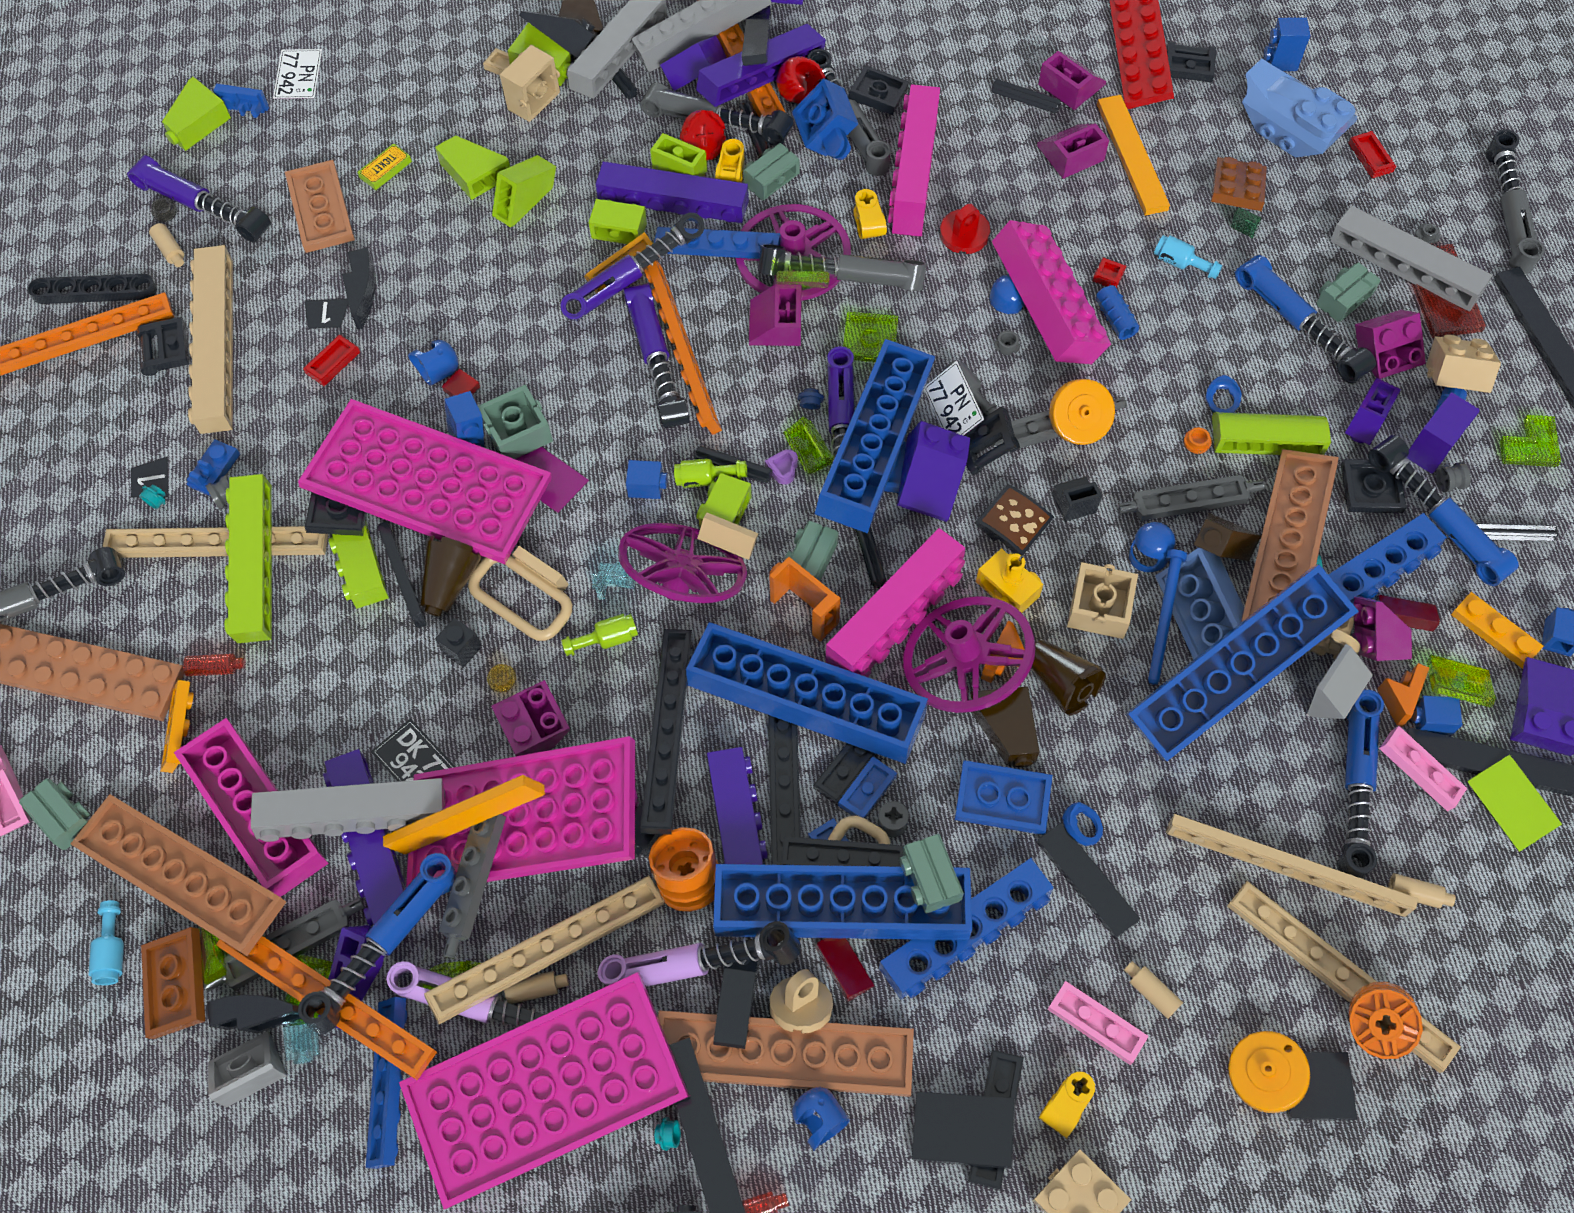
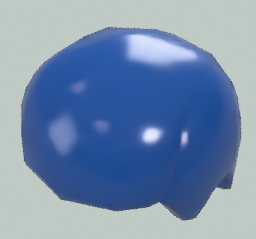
M1002 275L994 282L989 295L991 305L997 311L1005 314L1019 313L1025 303L1010 275Z

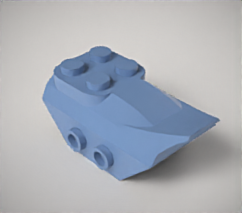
M1264 59L1258 61L1245 75L1247 79V94L1242 103L1255 131L1295 158L1323 154L1357 121L1355 108L1350 102L1328 88L1318 87L1313 89Z

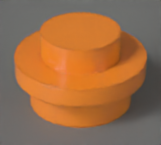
M1193 428L1184 437V445L1192 453H1205L1211 446L1210 434L1204 428Z

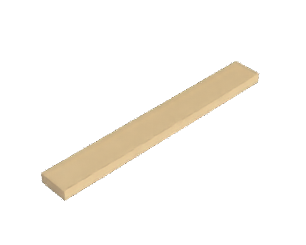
M305 526L272 527V556L325 555L328 534L306 533ZM227 527L106 529L103 547L115 549L119 558L228 556L225 549V541L229 539V530Z
M1174 814L1168 823L1166 830L1168 835L1382 910L1406 917L1417 907L1418 898L1180 815Z
M647 876L424 993V997L438 1024H441L664 905V900L661 898L660 892L650 876Z
M1246 881L1227 905V907L1351 1003L1352 997L1361 987L1377 982L1248 881ZM1383 1015V1019L1380 1021L1376 1020L1383 1029H1387L1389 1024H1394L1388 1015ZM1421 1016L1423 1032L1419 1044L1412 1052L1437 1072L1442 1073L1461 1046Z

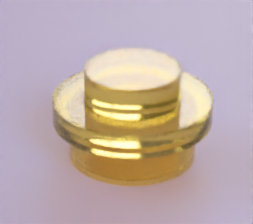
M495 665L487 675L488 685L493 691L507 692L516 683V673L508 665Z

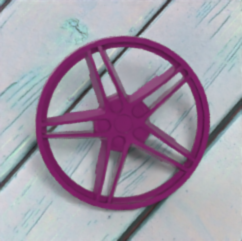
M786 204L771 207L752 217L741 229V231L750 232L756 224L770 216L775 232L780 233V246L785 247L786 251L792 254L799 252L805 256L812 254L814 257H820L821 254L813 249L837 232L842 241L843 255H851L850 240L843 226L830 214L808 205ZM784 212L808 213L826 222L819 226L816 224L805 231V226L801 222L789 220ZM775 214H778V217L782 223L780 228L775 219ZM735 258L740 275L750 287L759 293L770 288L757 280L749 272L744 260L759 261V259ZM795 270L788 272L784 284L790 283ZM816 272V274L828 280L816 287L802 290V300L812 299L830 291L841 280H837L835 274L825 276L824 273ZM774 275L773 285L779 284L782 275Z
M671 523L645 524L629 530L620 540L618 559L625 572L643 587L671 600L692 603H713L727 600L741 591L747 577L746 565L743 559L736 554L711 545L726 557L694 555L695 539L698 538L700 530L693 527ZM668 533L677 534L679 538L673 550L660 542L645 537V535ZM684 536L690 537L689 550L681 548ZM628 546L640 551L639 555L656 563L638 573L631 566L627 558ZM724 573L737 574L735 584L721 593L717 591L714 584L707 577V575L724 576ZM691 589L699 594H689V590Z
M982 596L954 600L932 611L916 626L905 647L903 657L904 673L914 693L928 698L927 704L934 708L955 713L982 710L1004 700L1023 683L1034 661L1035 639L1025 616L1017 608L1005 601ZM965 606H991L985 614H981L973 626L966 620L951 622L942 617V615L949 611ZM1006 613L1011 615L1022 628L1025 638V650L1011 648V645L988 642ZM936 620L946 629L945 635L932 623ZM929 626L947 646V649L924 660V664L913 669L914 648L921 634ZM990 654L998 655V656H1004V657L990 656ZM1008 657H1011V658H1023V659H1008ZM980 664L1019 666L1012 678L1001 688L989 695L978 698ZM957 669L962 701H950L936 697L926 691L920 684ZM973 672V700H969L966 673Z

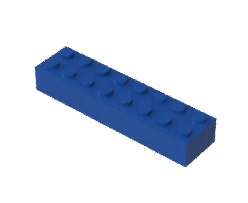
M885 339L820 492L815 515L868 533L927 384L936 356Z
M1320 564L1316 565L1139 702L1125 715L1162 761H1168L1359 611Z
M711 622L708 623L686 668L687 683L690 687L904 764L907 763L926 715L928 698Z
M716 864L713 923L715 936L755 937L761 933L767 924L780 921L785 923L797 938L969 940L972 933L970 868L953 867L964 893L962 900L958 903L925 913L923 906H917L913 899L911 887L915 885L911 875L905 876L901 867Z

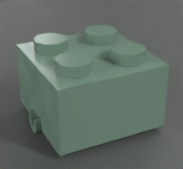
M526 384L478 405L482 414L483 426L499 454L516 459L553 442L549 424L541 412V404L538 400H534Z

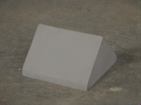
M1345 644L1318 685L1307 715L1316 718L1345 719L1370 681L1373 674L1351 646Z
M269 1031L208 1062V1096L212 1101L227 1108L287 1076Z

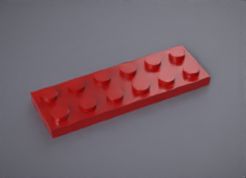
M1110 0L1124 103L1127 109L1174 99L1159 0Z

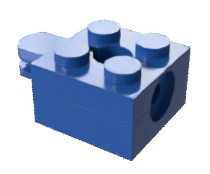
M823 78L796 106L792 114L805 148L824 156L828 155L837 160H843L851 150L847 135L858 125V121L845 89Z

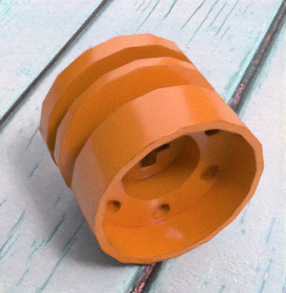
M682 827L672 830V835L664 834L660 836L651 847L649 863L661 898L667 906L677 911L691 912L702 909L713 902L715 897V871L718 861L712 842L707 835L695 828Z
M1372 982L1361 987L1352 997L1348 1009L1351 1033L1357 1044L1368 1054L1381 1059H1398L1409 1054L1419 1044L1423 1032L1421 1014L1412 996L1401 986L1390 982ZM1383 1015L1390 1016L1391 1022L1394 1023L1389 1024L1387 1029H1381L1380 1023L1376 1022V1020H1382Z

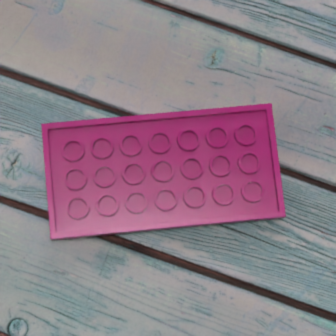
M350 399L298 480V483L302 489L427 536L435 535V539L441 540L442 537H447L473 547V553L478 554L479 552L483 557L506 564L551 481V472Z
M630 736L414 774L413 780L442 778L445 789V809L521 775L544 784L545 795L502 813L506 816V820L487 882L635 859V740ZM471 827L408 853L406 887L419 874L422 861L428 855L434 853L446 855L457 872ZM445 870L436 872L433 877L441 876Z
M638 972L426 1069L418 1081L413 1077H409L399 1082L444 1210L690 1096L642 977Z

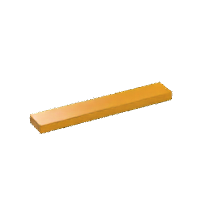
M1116 95L1098 99L1097 107L1144 215L1168 211L1170 207L1169 201L1122 96Z
M521 775L383 836V847L406 855L545 795L544 784Z

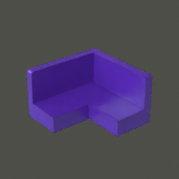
M713 36L694 44L660 64L672 89L675 91L697 79L699 70L726 59L727 56L717 36Z
M1451 392L1410 447L1408 459L1433 474L1480 410Z

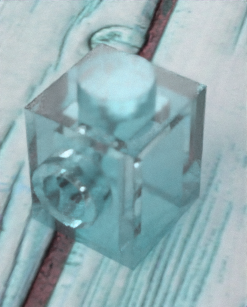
M304 1021L283 1025L286 1061L293 1060V1064L308 1063L314 1061L313 1056L320 1055L318 1033L313 1032Z

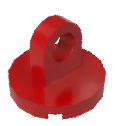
M697 110L692 112L685 119L680 133V140L705 150L706 160L714 159L721 153L722 145L726 141L724 122L713 111Z
M967 204L961 209L948 213L940 225L941 241L945 247L956 253H959V251L966 252V254L975 253L985 247L989 240L990 224L973 204Z

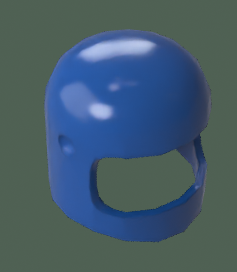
M444 340L432 341V350L422 353L416 349L408 354L409 360L430 386L451 376L459 365L456 352Z
M1150 522L1140 527L1129 550V560L1132 566L1143 572H1156L1166 567L1169 561L1166 559L1167 551L1174 549L1176 545L1173 531L1167 525L1160 522ZM1136 544L1140 552L1150 558L1157 559V563L1154 566L1141 564L1133 554V546Z
M812 1088L803 1093L793 1105V1120L795 1124L802 1123L810 1130L812 1136L808 1139V1144L813 1151L838 1134L850 1122L849 1116L837 1098L827 1088Z

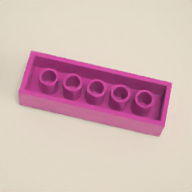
M911 85L910 94L904 96L903 110H907V112L902 113L900 129L905 130L899 132L898 148H902V150L898 149L896 152L895 167H899V169L895 168L893 173L892 186L896 188H892L889 206L894 207H890L888 223H893L892 234L922 237L940 87Z
M1009 220L993 239L992 243L1056 362L1092 365L1111 345V342L1106 335L1105 328L1099 323L1095 310L1088 303L1084 290L1078 285L1073 276L1072 269L1063 258L1061 249L1053 240L1050 229L1045 225Z
M938 528L826 644V663L869 677L870 669L876 663L881 664L889 655V649L895 643L900 644L906 638L909 632L908 629L913 624L918 625L927 614L926 610L932 604L936 606L945 595L944 591L949 586L954 587L960 581L963 575L961 570L965 564L964 554L966 548L942 529Z
M227 718L174 752L264 888L282 897L329 864L311 837L307 839L281 837L273 842L256 839L251 829L252 793L278 791V789L239 732Z

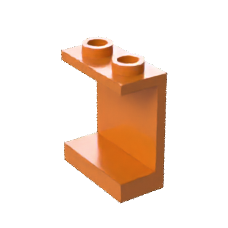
M790 557L783 563L778 562L769 573L770 601L775 604L789 589L813 608L812 635L821 642L839 624L840 597Z

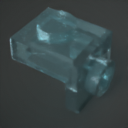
M620 562L615 564L600 563L599 572L594 573L592 579V589L596 590L597 597L600 600H604L607 586L635 589L636 581L622 568Z

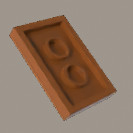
M1217 157L1211 202L1262 211L1265 203L1267 166L1254 161L1249 163L1238 161L1233 157Z
M189 927L141 945L145 1038L157 1039L205 1022L200 929Z

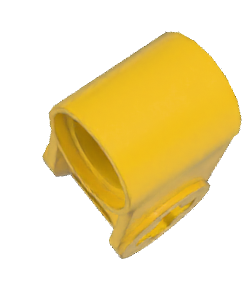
M729 139L723 143L719 163L716 166L715 179L742 183L745 158L744 145L740 140Z
M869 189L859 190L855 195L856 206L853 210V216L860 239L886 235V220L881 211L876 193Z
M1085 1072L1072 1073L1063 1081L1057 1092L1048 1101L1039 1119L1067 1138L1079 1122L1082 1112L1094 1095L1095 1083L1093 1078ZM1080 1081L1083 1084L1081 1090L1084 1093L1077 1096L1073 1093L1075 1087L1072 1084Z

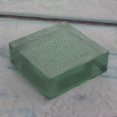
M1239 207L1234 214L1231 228L1254 238L1262 218Z

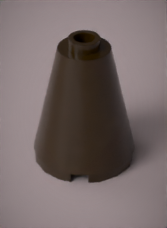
M430 535L426 544L420 605L425 607V613L441 617L442 613L448 614L481 561L482 556L479 552L478 554L472 553L473 547L447 537H442L440 542L433 541L435 535Z
M1045 640L1035 641V657L1031 667L1032 672L1062 712L1069 716L1078 714L1088 706L1085 701L1090 695L1094 697L1098 695L1104 685L1106 673L1099 665Z

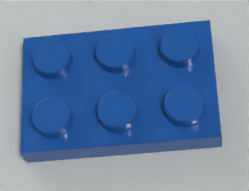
M963 760L955 820L1044 835L1047 827L1053 775Z

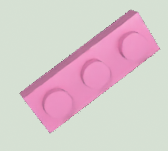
M1400 726L1391 730L1379 748L1447 812L1457 806L1467 790L1456 777Z
M1067 981L1064 982L1047 1009L1129 1065L1134 1062L1149 1037Z

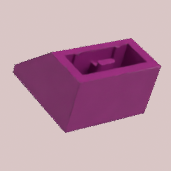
M1057 51L1042 63L1038 85L1075 110L1105 86L1106 80L1070 55Z
M1096 123L1078 124L1037 142V147L1064 179L1104 161L1109 139Z
M775 284L750 300L749 346H801L802 284Z
M1401 309L1355 324L1358 348L1368 349L1376 359V368L1372 370L1376 378L1382 379L1426 364L1420 313Z
M1360 596L1354 597L1353 605L1359 612L1353 616L1354 633L1351 636L1361 646L1357 655L1375 661L1412 659V630L1381 601Z
M545 680L491 706L515 756L552 750L570 731Z

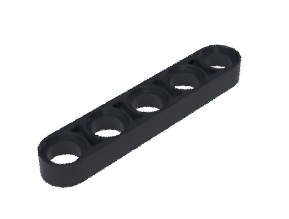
M141 273L37 278L29 283L27 291L38 304L142 300L154 296L157 292V286L150 275ZM143 283L150 284L145 290H137ZM124 284L120 291H112L114 286ZM73 286L69 293H61L65 287ZM90 286H99L94 292H86ZM43 287L48 288L45 293L41 295H36V291L38 289Z

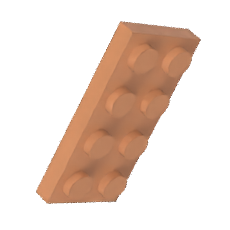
M333 160L285 172L305 253L355 240Z

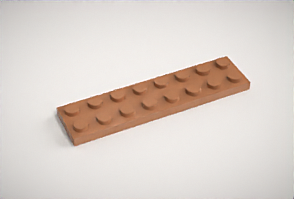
M1282 449L1241 622L1310 568L1316 566L1339 457Z
M0 624V684L164 721L170 708L173 688L178 680H182L186 671L179 664Z
M109 794L71 842V845L246 956H248L286 903L278 895Z
M659 1010L658 1019L669 1045L690 1038L704 1082L796 1089L823 1087L837 1092L911 1097L914 1029L826 1023L819 1030L811 1033H801L802 1030L793 1029V1032L787 1031L776 1024L774 1019L751 1017L746 1048L740 1049L713 1045L717 1019L715 1014Z

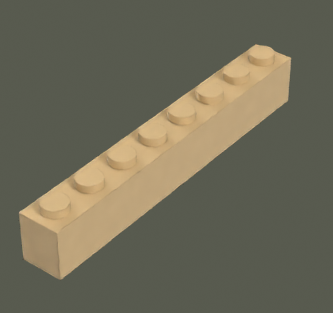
M221 245L194 249V260L190 262L194 280L190 281V288L193 294V301H190V310L193 315V322H190L189 327L193 343L189 344V351L192 357V364L189 365V374L192 379V386H189L188 392L192 408L188 409V417L190 423L196 426L200 434L233 430V260L226 246Z

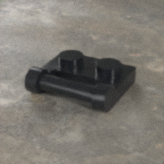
M1168 41L1167 55L1171 78L1213 82L1216 62L1215 46L1202 48L1177 45L1176 42Z
M182 317L144 324L137 328L138 338L141 339L143 362H141L140 368L143 375L153 376L161 370L189 365L186 327ZM157 335L159 358L154 359L152 338Z
M1002 406L985 416L982 422L964 435L970 438L966 466L972 475L978 474L984 466L1009 451L1013 453L1020 449L1008 410ZM1003 439L1004 442L977 458L976 454Z

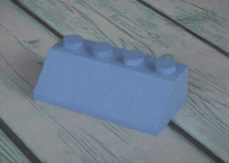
M1197 548L1188 554L1186 562L1181 563L1172 612L1193 659H1196L1238 626L1242 621L1244 606L1220 557L1202 548ZM1169 567L1155 575L1163 594Z

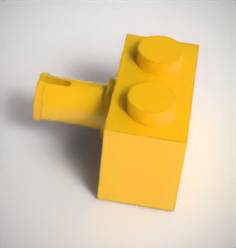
M1001 548L978 569L976 583L993 598L1005 601L1023 613L1040 597L1043 583L1034 572H1029L1024 568V557L1019 561L1020 554H1008Z

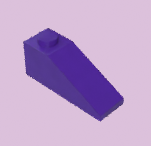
M1376 378L1345 434L1349 435L1355 442L1371 445L1401 389Z
M362 925L343 927L341 929L328 980L336 979L341 973V968L346 967L351 962V956H356L359 953L361 944L367 943L365 935L372 928L371 926ZM381 955L375 962L376 967L372 966L365 974L366 978H361L355 985L356 990H351L349 994L360 1001L363 1000L380 971L385 956Z

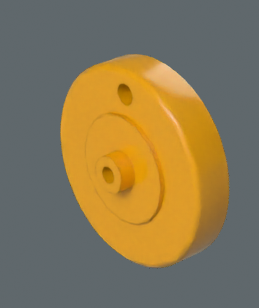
M1089 379L1069 381L1057 390L1051 400L1049 408L1050 422L1054 431L1063 440L1078 445L1092 444L1103 438L1113 424L1115 418L1113 397L1108 389L1097 381Z
M1272 1031L1255 1032L1243 1038L1231 1053L1228 1065L1231 1084L1239 1098L1253 1109L1266 1113L1284 1112L1295 1107L1306 1095L1310 1084L1309 1063L1303 1050L1291 1038Z

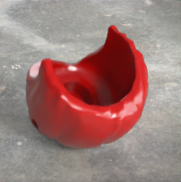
M796 56L788 59L780 67L776 83L780 95L785 100L799 104L819 84L821 79H825L823 69L814 60Z

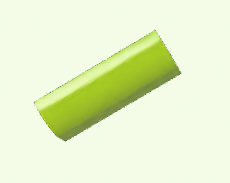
M1214 412L1212 415L1215 453L1281 455L1282 449L1324 455L1331 444L1329 423L1325 416Z

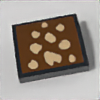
M1007 484L974 523L993 541L999 539L1012 553L1023 556L1053 520L1054 516L1030 496Z

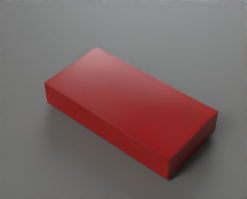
M1373 131L1350 137L1348 144L1372 179L1394 172L1396 168L1395 163Z
M339 334L303 370L306 375L324 387L360 353V350L355 344Z

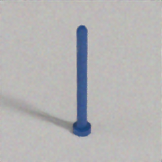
M1176 549L1168 550L1166 559L1170 560L1148 677L1149 684L1157 685L1160 682L1181 563L1187 560V553Z

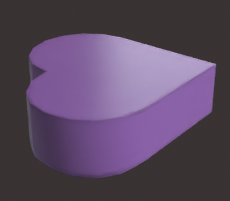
M783 450L765 460V466L772 469V476L778 483L789 484L795 478L798 456L792 450Z

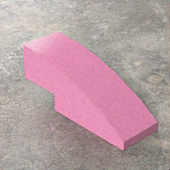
M0 745V836H4L30 823L31 820L29 814L19 804L23 794L2 745Z

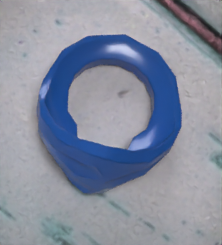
M1222 375L1210 383L1205 398L1211 411L1234 413L1240 406L1242 394L1240 387L1234 379L1227 375ZM1227 389L1229 394L1232 395L1234 401L1230 408L1220 409L1214 404L1213 395L1216 393V390Z
M1081 802L1071 804L1064 811L1062 816L1064 826L1067 832L1079 844L1091 846L1100 840L1103 835V826L1099 815L1093 809ZM1079 813H1083L1093 821L1096 832L1092 838L1086 837L1080 832L1076 817Z

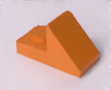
M1008 621L997 643L1025 650L1014 623ZM990 654V656L1004 657V656H998V655ZM1008 657V659H1023V658H1011V657ZM985 664L981 679L992 683L996 675H1002L1006 666Z
M1418 663L1411 672L1406 671L1400 683L1386 678L1378 687V692L1397 726L1403 727L1412 717L1429 667Z

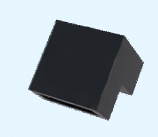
M1086 476L1056 484L1052 492L1064 522L1097 513L1102 498L1096 482L1089 483Z

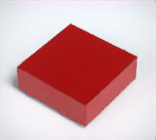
M1103 257L1094 274L1093 282L1106 287L1114 285L1118 288L1127 266Z
M459 369L442 385V388L451 397L471 391L473 395L480 388V384L473 377Z

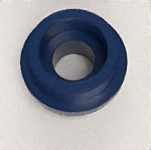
M807 388L798 394L797 400L800 402L801 408L815 410L821 408L824 396L817 389Z

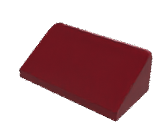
M1379 594L1377 596V601L1384 603L1410 628L1433 632L1440 624L1437 607L1434 604Z
M826 938L816 943L815 948L847 1002L874 987L873 982L846 938Z

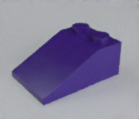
M920 421L907 435L897 506L947 522L967 463L970 438Z
M1529 657L1525 658L1510 740L1566 756L1574 754V669Z

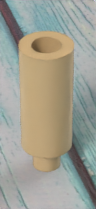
M162 223L152 226L149 234L167 262L174 264L176 267H181L184 264V252L167 226Z
M1396 873L1392 874L1388 884V888L1418 898V903L1439 909L1442 905L1453 907L1456 896L1446 893L1445 887Z
M1132 961L1124 969L1133 978L1129 983L1167 1019L1184 1003L1146 966L1140 969Z
M554 971L529 976L505 989V998L507 1003L515 1004L558 994V988L569 986L567 974L556 976Z

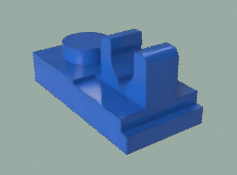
M217 83L214 87V94L223 100L228 110H239L241 116H244L246 111H251L253 118H257L260 113H265L269 109L262 90Z
M214 439L197 462L198 464L195 469L189 473L187 486L210 496L205 485L219 482L220 478L228 473L240 456L238 449Z

